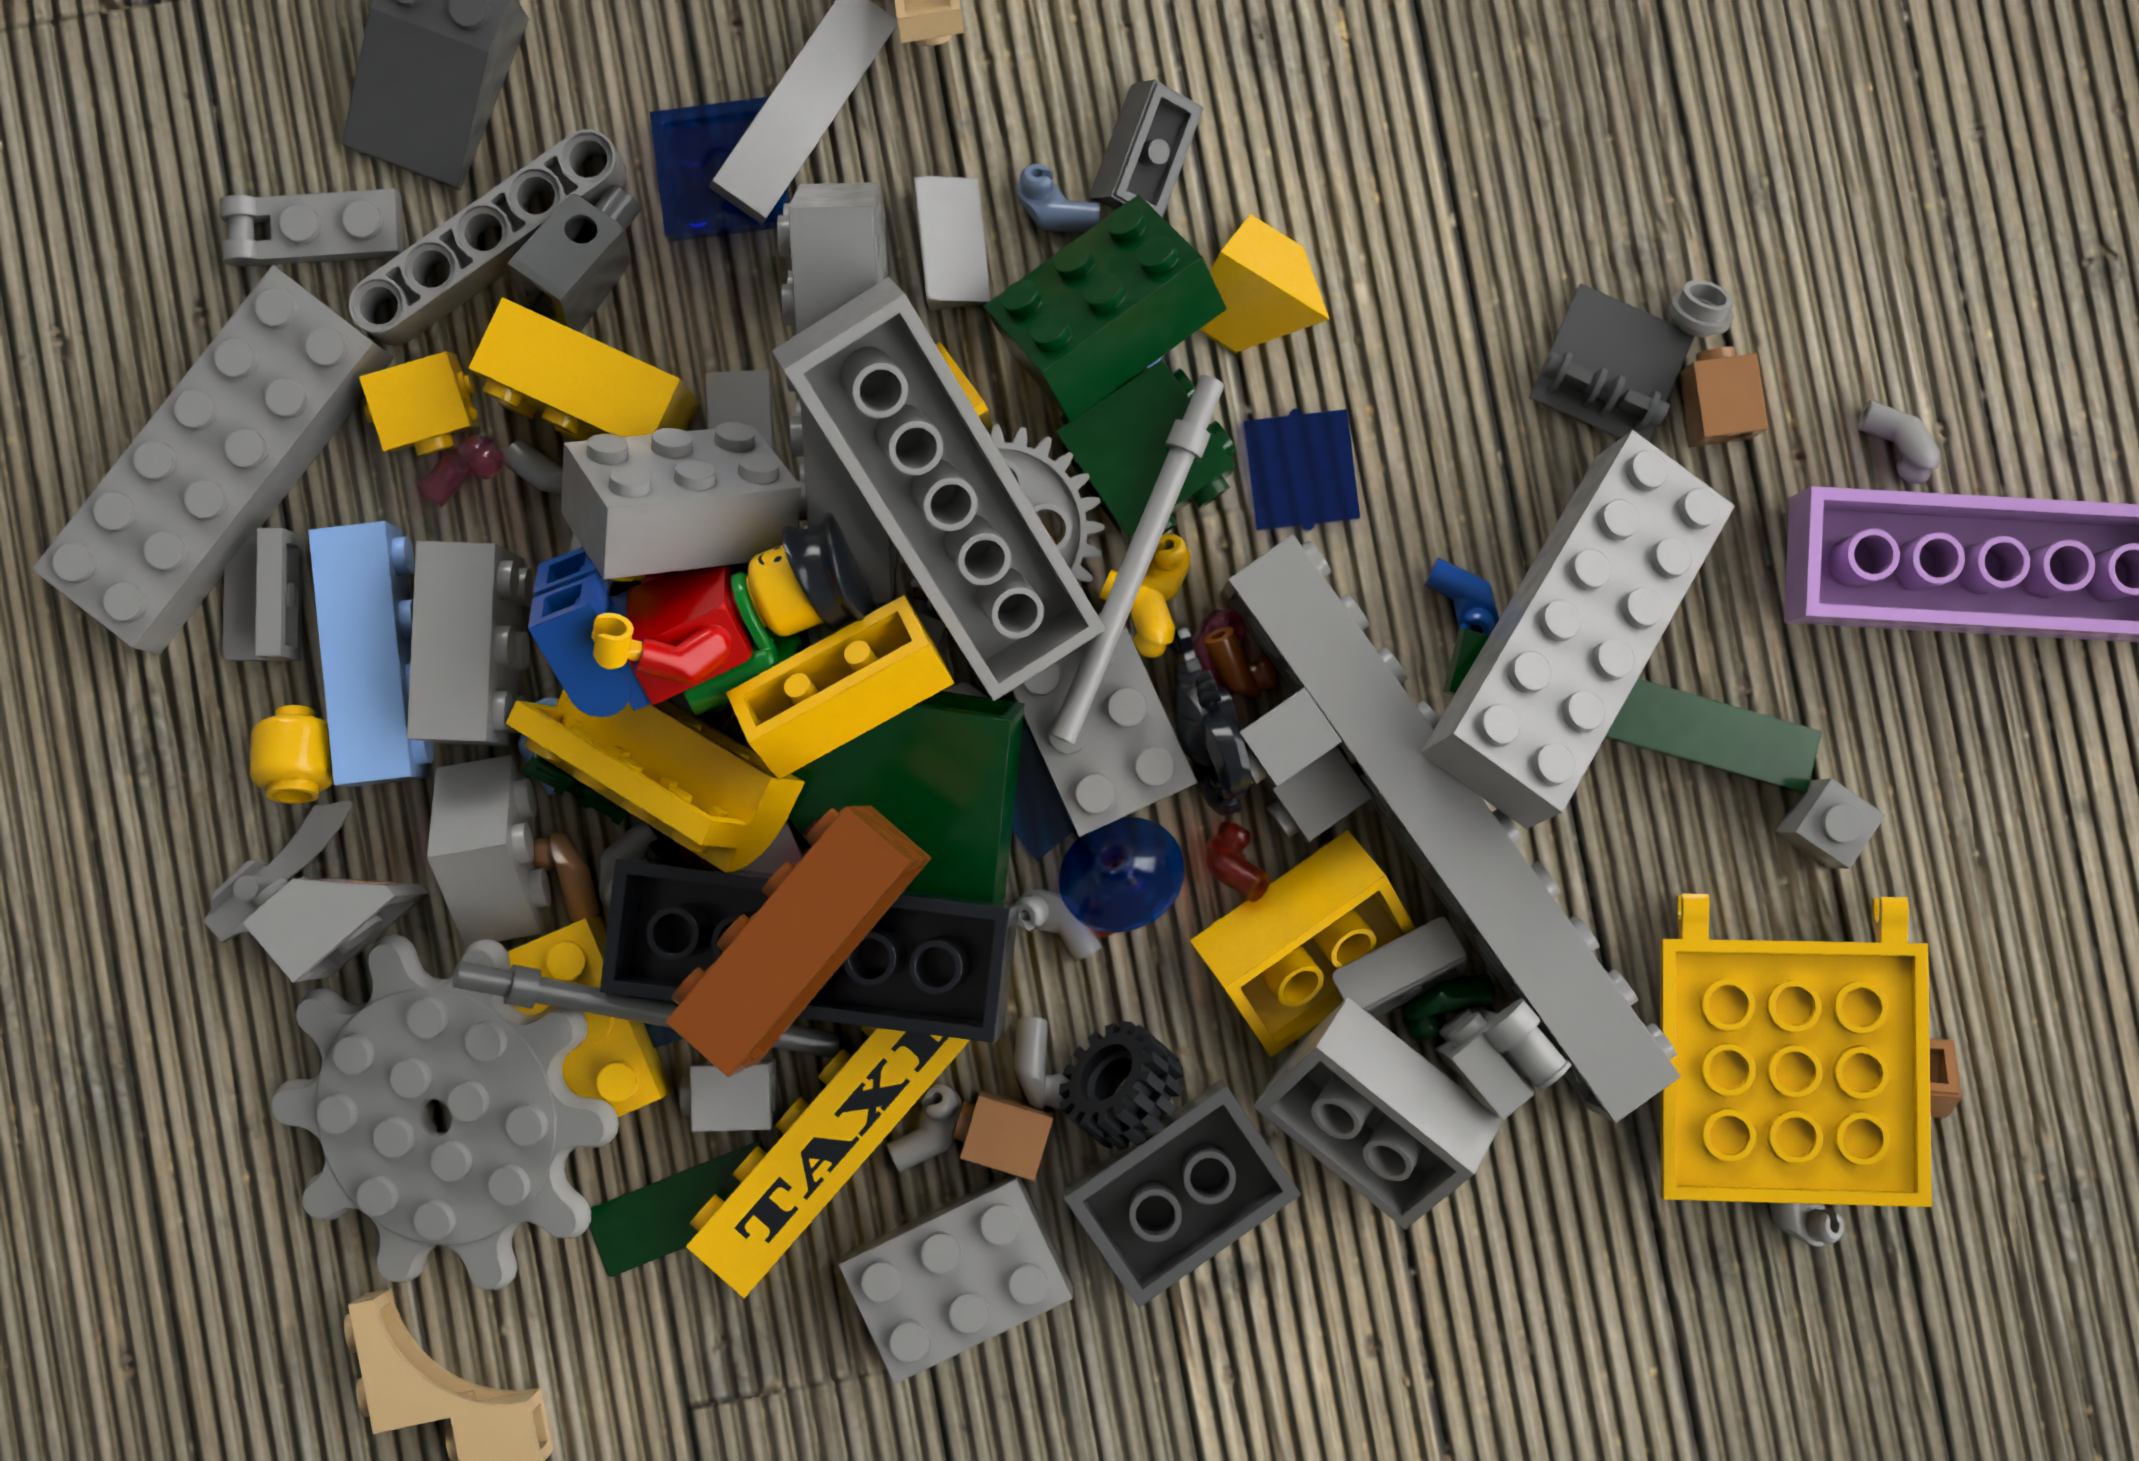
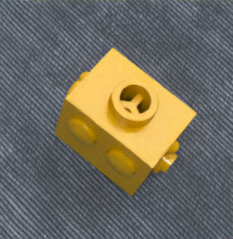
M444 351L359 376L367 403L363 406L368 422L375 425L383 451L396 452L414 446L417 456H424L454 447L452 435L480 427L477 418L478 412L471 400L472 393H475L470 375H465L462 371L457 354Z

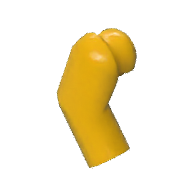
M1175 534L1162 535L1142 582L1158 590L1164 596L1166 602L1177 595L1191 564L1190 551L1181 537Z
M1111 569L1100 592L1099 599L1107 600L1118 574L1117 571ZM1142 583L1130 611L1134 627L1137 631L1133 638V643L1139 654L1148 658L1160 657L1165 653L1166 645L1171 644L1174 640L1175 625L1164 596L1158 590Z

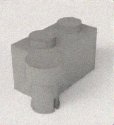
M1523 998L1513 1002L1498 1014L1484 1008L1478 1009L1475 1013H1472L1469 1008L1460 1011L1443 1025L1439 1034L1444 1039L1433 1047L1435 1052L1472 1096L1502 1120H1505L1534 1095L1535 1090L1523 1076L1531 1079L1535 1084L1534 1087L1538 1091H1542L1562 1077L1571 1066V1063L1564 1059L1537 1025L1540 1022V1018Z

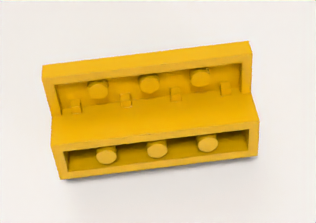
M563 689L556 706L516 700L506 721L507 725L528 737L525 746L529 750L726 873L748 866L771 845L784 826L805 783L791 773L778 780L756 752L669 700L655 705L650 704L637 710H633L628 702L624 709L615 715L596 717L579 711Z

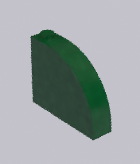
M940 691L792 772V775L805 783L788 818L806 840L808 833L830 809L834 808L840 812L848 806L860 807L871 805L932 858L905 890L1003 902L1006 896L1025 703L999 699L993 701L992 698Z

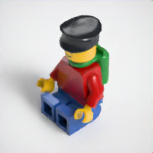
M829 512L826 514L823 522L816 527L806 529L791 526L783 527L781 533L783 545L752 557L748 566V574L742 572L733 574L728 565L691 569L684 572L673 571L614 578L611 580L628 582L635 579L641 582V584L610 597L608 593L609 579L603 580L583 547L538 564L534 586L535 597L532 599L528 629L571 702L579 711L596 717L612 716L623 710L628 702L633 710H637L650 704L655 705L684 692L691 709L696 715L730 703L726 692L797 654V648L803 646L799 632L823 623L834 628L853 617L861 621L866 615L875 611V602L834 515Z

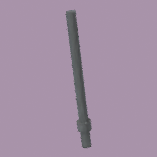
M458 961L452 982L454 988L504 997V1004L532 1009L535 1003L667 1028L671 1027L665 1021L679 1006L676 1002L605 993L600 992L599 987L541 977L540 969L514 964L510 970ZM790 1025L773 1047L833 1059L839 1049L840 1036L838 1033Z

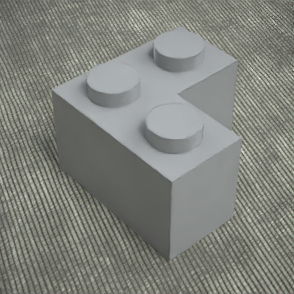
M1305 687L1240 731L1251 767L1252 782L1250 785L1253 786L1261 781L1274 799V802L1266 808L1288 839L1297 833L1303 842H1309L1373 798L1337 747L1342 740Z
M512 755L436 768L427 859L464 947H469L472 943L483 939L498 942L541 934L542 907L551 905V887L547 872L544 868L536 869L533 865L534 843L528 825V817H534L537 814L534 787L529 778L521 780Z

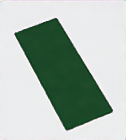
M756 1141L590 1208L591 1222L589 1228L608 1276H616L685 1248L698 1233L689 1223L715 1194L724 1202L741 1184L732 1174L758 1145L765 1151L762 1142Z

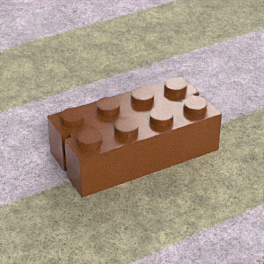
M871 805L860 807L848 806L840 812L832 808L824 814L806 837V840L813 845L808 853L795 865L787 861L772 875L761 890V893L768 899L765 904L750 918L743 914L736 919L716 944L723 951L717 961L706 971L700 967L695 969L672 995L671 999L679 1006L665 1022L728 1078L762 1060L932 859Z

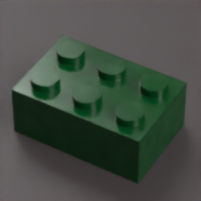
M1139 194L1123 206L1115 209L1104 220L1072 243L1061 248L1054 256L1019 281L1008 286L1004 292L984 305L1012 356L1070 422L1227 309L1203 257Z

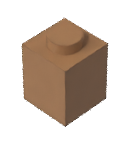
M1731 346L1704 350L1696 354L1697 361L1692 362L1678 374L1689 448L1750 440L1768 429L1757 353L1736 356L1735 347Z
M981 1090L976 1105L964 1101L953 1135V1139L964 1142L960 1159L1035 1181L1052 1125L1054 1111L1047 1109L1042 1111L1027 1103Z

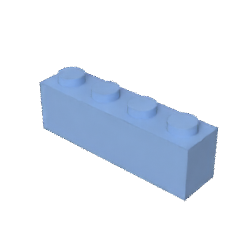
M386 521L310 529L308 534L334 785L357 787L428 778L426 764L432 763L434 760V743L407 739L413 599H409L407 575L413 574L415 569V558L411 540L408 536H403L401 528Z

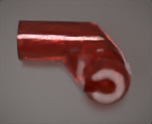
M1225 820L1219 825L1216 836L1210 835L1206 845L1207 868L1216 879L1251 902H1256L1267 891L1271 880L1270 875L1246 860V854L1243 851L1251 841L1250 831L1231 820Z

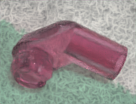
M473 435L447 452L417 487L436 504L443 507L473 472L482 479H490L495 476L504 464L503 452L493 447V439L483 435Z

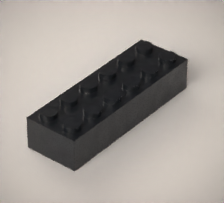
M642 857L616 859L600 992L673 1001L671 998L674 992L695 969L700 967L706 971L722 955L723 951L716 944L731 924L743 914L750 918L765 904L768 899L761 893V890L773 874L747 870L726 873L715 866ZM904 890L800 1013L798 1018L995 1043L1004 1035L1019 904Z

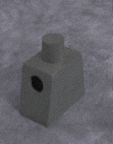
M611 185L595 206L577 194L569 195L507 263L521 306L581 333L629 266L631 254L626 229L641 211L638 202L626 191L615 185Z

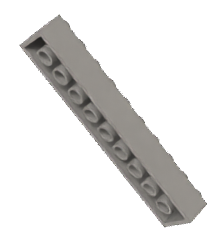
M1294 534L1290 535L1229 578L1221 594L1265 656L1270 658L1273 667L1294 695L1304 687L1342 740L1337 747L1373 797L1369 800L1371 805L1512 1003L1522 998L1540 1018V1022L1537 1025L1564 1059L1571 1063L1564 1076L1589 1110L1617 1123L1681 1077L1669 1061L1677 1055L1674 1047L1657 1025L1651 1023L1646 1026L1639 1019L1631 1007L1638 1001V998L1624 977L1616 969L1608 973L1592 952L1599 948V943L1587 925L1577 915L1569 919L1554 900L1561 891L1550 873L1538 861L1530 865L1515 844L1522 840V836L1512 820L1499 809L1492 812L1481 796L1420 753L1438 724L1439 718L1425 701L1422 700L1415 705L1401 686V683L1407 680V675L1402 666L1386 647L1378 652L1363 632L1369 626L1367 618L1348 594L1339 599L1324 577L1331 573V569L1315 545L1308 541L1301 546Z

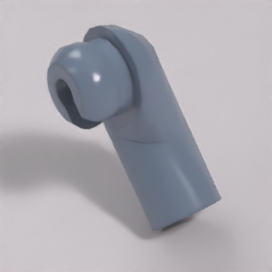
M1032 164L1022 170L1020 181L1016 187L1018 199L1038 227L1048 232L1084 234L1099 223L1100 203L1067 201L1052 181L1053 172L1048 167L1041 164Z

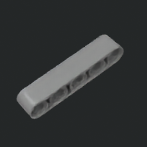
M585 129L570 134L361 280L354 287L349 298V312L353 321L361 329L384 344L402 345L411 341L508 273L510 270L507 263L569 195L577 194L595 206L611 185L623 189L627 179L626 166L612 142L601 132ZM592 155H604L607 157L606 166L599 175L590 178L580 176L579 170L586 158ZM548 190L555 192L554 202L546 212L541 214L528 213L529 202L536 193ZM493 226L502 227V238L495 248L488 251L477 250V240L485 229ZM440 262H448L450 264L448 279L440 286L427 288L426 275L431 267ZM396 298L398 309L395 316L387 323L376 324L374 313L377 306L386 299Z

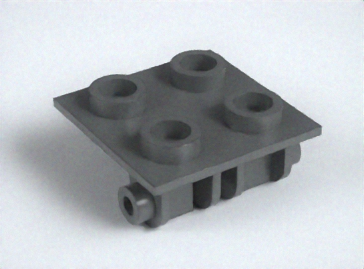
M1580 283L1529 399L1619 439L1634 430L1649 441L1655 426L1659 427L1666 417L1670 404L1666 401L1695 336L1687 334L1679 326Z

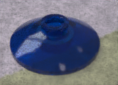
M1123 817L1079 837L1072 844L1062 861L1059 872L1060 894L1072 916L1089 928L1110 933L1135 930L1159 918L1176 900L1185 876L1184 857L1176 839L1161 825L1143 818ZM1125 859L1120 866L1108 868L1112 863Z

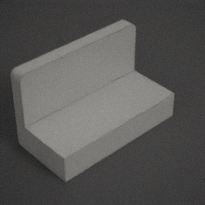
M257 528V535H250L224 568V659L229 661H301L302 535L284 528Z

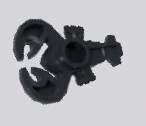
M1182 626L1175 629L1173 642L1167 644L1177 662L1174 667L1175 676L1173 678L1175 683L1174 698L1178 741L1184 753L1194 761L1199 789L1208 806L1220 816L1232 815L1241 811L1237 798L1246 793L1252 782L1248 754L1239 732L1237 711L1228 689L1224 685H1216L1209 669L1203 671L1193 650L1192 636L1188 628Z

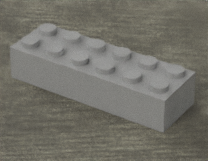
M879 182L799 184L791 203H784L783 215H778L777 219L778 250L780 257H791L792 270H788L787 284H782V315L784 325L796 326V335L884 280ZM786 375L788 391L795 392L794 386ZM800 397V400L796 401V416L791 417L790 420L792 456L804 457V463L800 464V481H798L802 487L799 521H808V525H804V529L819 526L827 513H832L868 584L874 602L890 603L893 599L898 564L897 549Z
M272 265L37 561L32 570L132 648L161 654L223 576L224 568L250 535L257 533V528H261L365 396L359 376L386 369L394 357L304 287Z
M889 277L771 351L993 701L1106 630L906 294Z
M1634 430L1597 455L1420 753L1525 829L1563 813L1735 505Z

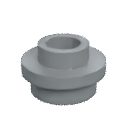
M1693 280L1687 282L1683 290L1673 295L1669 304V312L1676 320L1679 328L1687 334L1696 337H1708L1724 333L1728 330L1733 319V313L1730 309L1733 300L1730 294L1720 286L1707 281Z

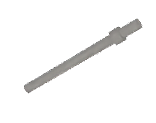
M1207 375L1200 376L1183 419H1176L1166 440L1165 446L1170 449L1099 617L1106 630L1089 641L1050 735L1071 744L1076 742L1193 460H1201L1211 437V434L1206 429L1225 386L1223 382Z

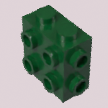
M1163 359L1150 368L1146 367L1118 387L1115 392L1093 405L1070 422L1063 414L1060 417V421L1064 426L1056 431L1057 444L1064 454L1068 452L1073 454L1071 464L1078 474H1089L1090 478L1085 483L1094 497L1100 498L1101 503L1099 505L1127 545L1132 541L1170 449L1165 446L1174 421L1176 419H1183L1195 391L1193 383L1183 370L1179 368L1172 373ZM1217 421L1209 424L1206 429L1211 434V437L1201 460H1193L1162 535L1177 525L1176 520L1172 516L1174 513L1192 501L1198 509H1201L1230 488L1225 479L1234 470L1235 463L1230 456L1235 454L1237 450L1224 428Z

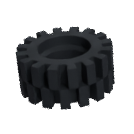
M1123 1021L1121 1028L1112 1023L1105 1026V1037H1102L1098 1032H1094L1088 1037L1091 1046L1086 1051L1079 1046L1073 1053V1056L1079 1061L1076 1066L1066 1065L1062 1075L1069 1079L1070 1082L1060 1084L1059 1095L1065 1099L1060 1102L1062 1111L1068 1115V1119L1104 1147L1111 1149L1112 1146H1115L1118 1150L1128 1149L1129 1140L1137 1146L1146 1142L1144 1131L1148 1128L1156 1134L1163 1127L1158 1120L1162 1113L1172 1116L1176 1106L1169 1100L1171 1097L1181 1096L1183 1086L1176 1080L1184 1077L1183 1068L1177 1063L1179 1061L1177 1056L1139 1024L1136 1026L1132 1022ZM1127 1078L1124 1085L1115 1093L1118 1086Z

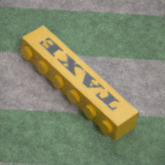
M862 1026L860 1029L869 1038L853 1056L842 1048L818 1076L827 1086L811 1104L800 1097L775 1125L784 1135L768 1153L758 1145L732 1174L741 1182L736 1190L725 1202L715 1194L689 1223L698 1233L686 1247L740 1296L745 1298L970 1040Z

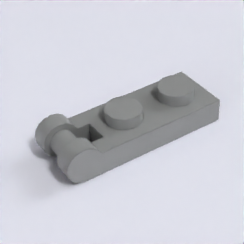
M395 188L267 197L230 195L220 199L221 219L228 223V240L222 242L223 263L227 265L263 266L396 257L404 251L401 194ZM270 222L271 240H255L254 223Z

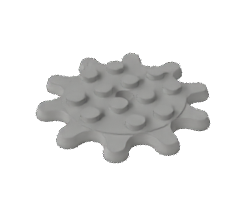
M398 934L387 935L377 940L369 953L368 966L372 977L373 991L368 1002L364 1004H351L343 1000L337 993L325 988L310 991L302 998L296 1010V1019L302 1030L319 1047L322 1057L320 1074L313 1079L298 1078L282 1084L272 1099V1113L282 1124L309 1130L319 1139L325 1156L324 1168L308 1182L304 1190L302 1205L305 1211L311 1217L322 1220L336 1219L351 1209H359L368 1215L376 1224L380 1234L377 1267L385 1279L401 1283L414 1280L422 1273L426 1265L427 1256L432 1248L442 1245L449 1247L460 1256L471 1281L477 1287L484 1290H500L508 1286L516 1276L517 1261L512 1249V1237L515 1229L520 1224L531 1222L544 1229L550 1235L564 1239L579 1237L588 1229L591 1222V1209L586 1199L574 1190L567 1181L564 1171L565 1160L575 1148L583 1146L592 1148L602 1147L612 1141L618 1133V1116L614 1108L605 1100L576 1095L568 1088L563 1078L562 1067L564 1059L570 1051L577 1048L585 1040L588 1032L587 1019L582 1011L549 1006L541 1013L535 1015L524 1014L513 1005L504 1004V997L454 988L452 986L453 976L448 979H438L432 977L423 969L419 962L417 951L406 937ZM483 939L472 943L466 949L461 960L463 962L510 970L511 963L505 948L500 943L490 939ZM432 1099L440 1100L448 1107L452 1116L449 1130L437 1132V1126L429 1116V1109L425 1107Z

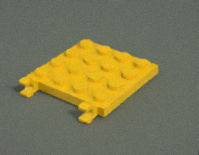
M1709 894L1677 895L1676 912L1679 939H1659L1660 1030L1668 1038L1677 1053L1669 1061L1681 1076L1660 1091V1197L1664 1200L1932 1207L1928 943H1908V897L1872 898V925L1876 942L1710 940Z

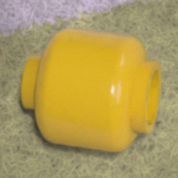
M301 705L278 707L275 710V716L260 720L252 728L249 773L255 786L266 791L268 799L288 804L308 803L317 800L319 792L328 789L334 783L328 722L315 717V711L310 707Z

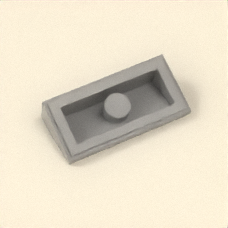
M942 176L914 177L925 291L929 310L987 304L991 301L979 180L977 178Z
M1438 917L1335 970L1332 977L1342 1002L1349 997L1377 1020L1406 1005L1409 1001L1441 981L1456 979L1466 974L1467 954L1448 920L1444 917Z

